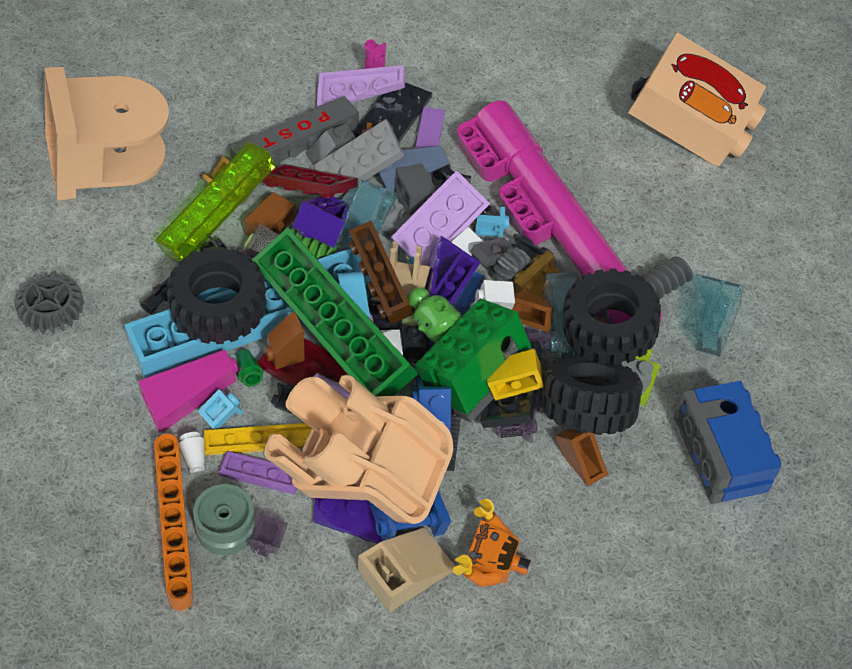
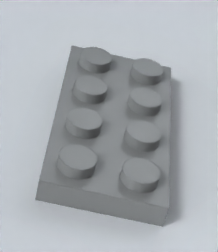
M385 119L312 165L311 169L357 177L358 184L404 157V153L391 124ZM344 193L334 194V197L337 198Z

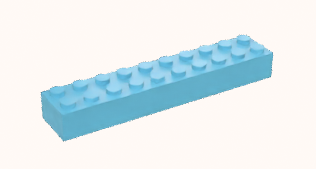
M351 248L317 259L335 280L339 273L361 272L358 265L362 261L360 255L354 256ZM366 275L363 277L365 282L367 301H371L372 294L367 285L371 282V280L369 278V275ZM264 277L266 295L264 317L260 319V324L255 329L251 328L250 334L245 337L239 336L237 341L230 342L228 340L224 341V344H216V342L207 344L202 343L201 339L193 340L188 337L187 333L184 334L177 328V324L172 320L170 309L124 324L128 344L145 379L222 350L229 351L266 338L278 324L294 311ZM228 289L199 300L212 304L223 303L231 300L238 293ZM297 315L300 324H305Z

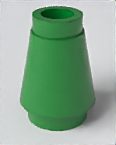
M249 350L240 351L237 354L239 380L245 386H256L263 379V369Z

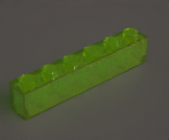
M248 142L155 239L162 252L174 261L180 262L184 257L188 259L190 257L189 254L197 251L209 238L206 234L212 235L276 167L269 152Z

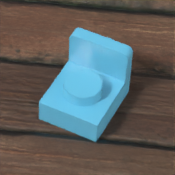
M500 207L499 216L479 215L476 219L475 234L503 237L504 229H508L509 216L505 215V207Z
M219 389L198 410V413L213 429H219L234 413L241 415L244 411L238 406L241 401L232 392L226 394Z

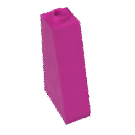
M226 350L138 381L143 400L159 433L164 432L203 405L219 389L223 391L236 382L235 372H238V367L233 357L229 358Z

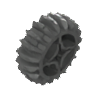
M46 273L42 278L36 275L34 281L27 280V286H20V293L16 294L15 308L18 318L26 328L30 326L33 332L39 329L44 334L47 329H50V332L54 334L55 328L58 327L61 331H64L65 324L72 327L73 320H79V313H83L84 298L81 289L73 279L69 280L66 275L59 277L57 273L53 276H49ZM68 298V301H67L66 304L62 307V305L65 303L64 301Z

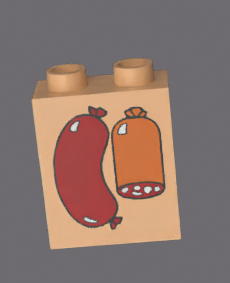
M677 32L628 113L709 163L720 166L729 153L736 158H740L751 142L753 136L744 131V129L747 127L753 131L764 116L767 108L758 102L766 86Z

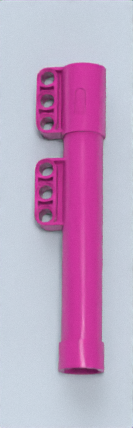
M503 100L492 102L485 106L475 118L459 125L457 134L460 148L483 180L492 182L507 174L513 177L514 180L500 188L501 206L505 207L506 215L509 216V219L521 236L531 239L534 242L533 245L555 237L582 276L588 273L591 275L595 274L596 270L601 269L609 271L610 268L617 269L620 272L628 271L544 156L541 146L508 102ZM606 310L613 324L622 323L632 318L622 311Z

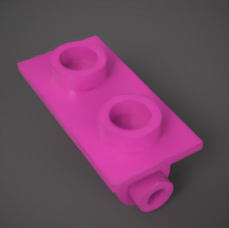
M373 39L367 40L364 44L365 55L367 56L365 57L364 69L385 67L386 43L378 45Z

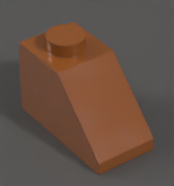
M523 290L514 293L515 304L512 310L517 311L522 324L549 332L554 307L543 296Z
M295 312L290 313L267 335V346L264 347V352L267 360L273 362L275 369L304 361V331Z
M566 429L555 435L562 456L587 486L609 475L594 433L587 432L586 434L580 433L578 430Z

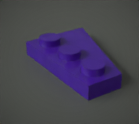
M315 498L313 523L342 533H348L368 542L378 544L383 541L382 537L377 534L376 521L368 500Z

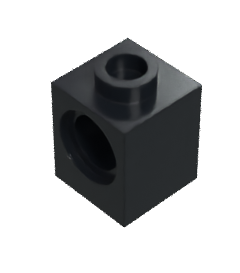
M403 325L402 351L403 356L408 362H418L426 353L427 336L418 329V326Z

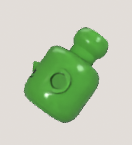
M423 287L413 289L407 297L411 308L416 309L413 315L414 323L434 343H437L462 317L460 312L446 298L440 295L430 297L429 292Z

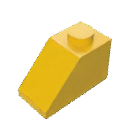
M535 349L510 355L487 379L495 401L540 389L544 385L542 366Z

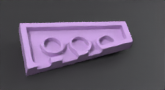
M401 65L319 73L317 108L343 96L353 103L405 88V67Z

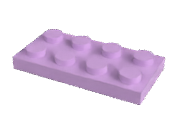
M456 171L399 228L391 239L398 242V246L410 258L412 256L415 257L417 246H422L421 265L428 266L431 250L442 235L452 242L490 203Z

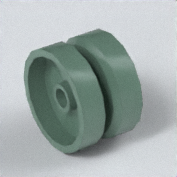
M220 484L204 490L196 499L193 515L197 539L202 547L211 553L219 555L235 554L247 547L253 539L256 528L253 501L246 491L235 485Z

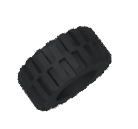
M211 247L204 248L199 253L195 251L189 254L190 257L188 259L184 257L178 262L179 267L175 266L170 273L171 277L167 282V294L172 320L177 324V328L182 333H187L188 337L193 340L201 339L202 343L210 344V342H216V344H224V341L228 340L230 342L237 341L241 335L243 337L251 333V328L255 329L260 324V319L264 317L266 306L265 280L263 273L260 272V267L256 262H252V258L246 254L240 255L238 250L231 249L229 251L225 247L211 250ZM211 288H228L238 293L231 300L217 304L206 303L197 299L199 294Z
M610 268L609 271H603V269L596 270L595 274L592 275L588 273L582 276V280L578 279L572 284V288L567 291L563 303V330L568 344L573 346V350L579 355L584 354V358L587 360H597L599 364L606 365V362L613 363V365H621L623 361L627 363L634 361L636 356L642 357L647 353L648 349L654 346L659 334L661 304L659 303L658 293L654 291V287L649 282L644 283V278L637 274L633 276L627 270L620 272L617 269ZM602 310H618L632 318L622 323L609 324L596 320L592 315Z
M575 355V357L566 356L562 359H556L546 368L541 395V407L550 420L553 419L556 424L566 426L570 430H578L580 433L587 434L589 432L594 433V435L607 433L610 435L615 434L617 431L621 433L627 428L629 429L636 422L643 384L639 375L628 366L624 367L622 364L613 365V363L606 362V365L599 364L597 360L590 361L582 355Z

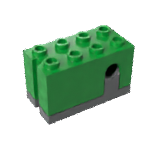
M480 298L415 364V367L425 387H450L451 411L454 410L456 416L471 423L494 399L487 379L510 355L531 350L532 347L517 311Z

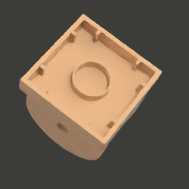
M64 67L44 68L45 138L57 201L76 198V189L135 185L149 180L159 172L165 160V144L160 134L167 126L169 108L166 99L155 87L142 80L125 76L66 78ZM122 108L127 110V112L119 113L116 109ZM122 148L125 150V152L118 153L115 152L114 149Z

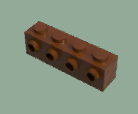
M372 221L350 229L349 232L353 241L349 242L354 256L360 255L362 261L358 265L363 276L369 275L371 282L367 285L372 296H378L381 302L377 304L382 318L387 317L390 324H393L413 315L410 303Z

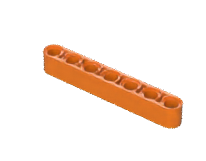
M162 434L155 440L154 449L166 592L170 606L175 610L183 611L192 605L194 594L181 456L177 438L172 434ZM167 472H174L173 474L166 475ZM169 495H177L173 498H167ZM178 518L175 522H169L170 519ZM175 542L181 543L179 546H170ZM175 567H184L181 571H172ZM177 592H186L182 597L174 596Z

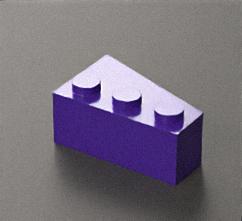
M317 197L304 200L293 227L300 230L299 233L302 236L315 238L335 248L350 204L336 197Z
M441 235L430 253L428 263L430 273L425 289L429 292L430 297L434 295L443 296L453 305L481 262Z

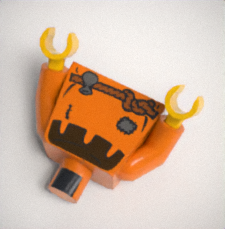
M483 499L479 501L483 508L480 506L476 507L474 514L477 517H485L484 521L481 520L468 556L461 555L455 558V561L460 565L453 568V573L455 575L463 574L479 587L506 583L511 570L527 575L531 560L517 555L520 540L516 538L499 516L493 512L494 505L491 500Z

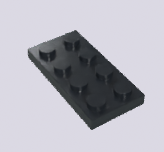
M405 82V88L382 94L356 128L354 136L357 138L362 135V130H366L367 123H372V127L387 119L400 143L423 111V107H426L431 100L432 92Z
M530 342L540 361L542 351L540 342ZM537 389L496 401L493 399L482 410L480 422L483 428L533 422Z

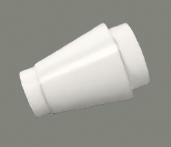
M199 432L183 434L179 438V448L190 473L205 470L204 438L201 437Z

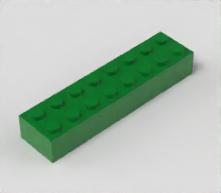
M288 227L252 259V262H256L260 267V272L263 273V276L348 375L355 378L376 397L394 396L419 374Z

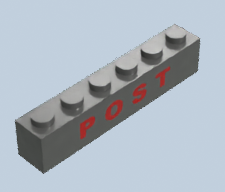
M345 96L340 97L231 146V160L249 175L255 176L256 172L270 166H277L281 161L290 157H297L301 152L311 148L328 129L347 124L350 130L353 131L359 126V111Z

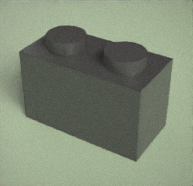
M422 163L396 168L395 187L409 215H413L438 188L434 187L429 172H426Z

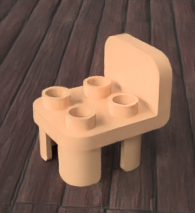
M349 375L341 376L339 384L351 393L349 398L341 396L318 377H309L300 381L290 392L286 400V407L312 428L307 441L301 451L282 435L271 434L265 446V457L292 477L293 485L310 498L369 500L396 522L412 524L422 522L431 510L452 457L453 439L449 429L415 399L407 396L376 397Z

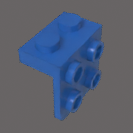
M416 378V385H411V398L418 401L440 420L451 433V388L424 387L422 378Z

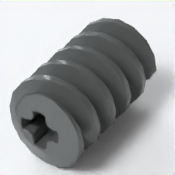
M677 256L672 257L669 261H665L662 265H658L655 269H651L648 273H644L641 277L644 278V283L649 282L654 287V291L658 293L661 299L665 294L668 295L672 290H676L679 286L690 282L693 279V272L688 263Z

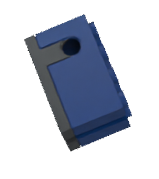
M742 381L684 391L674 419L710 504L769 492L774 478H776L781 469V460L771 446L770 436L764 431L758 411H755L751 403L750 393L747 389L745 390Z

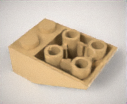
M425 527L382 541L358 556V572L389 613L451 574L453 568L456 567Z

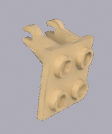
M393 241L389 260L406 297H408L413 289L417 287L426 288L430 266L421 265L422 246H417L414 265L397 262L399 243ZM372 296V301L380 302L378 296Z

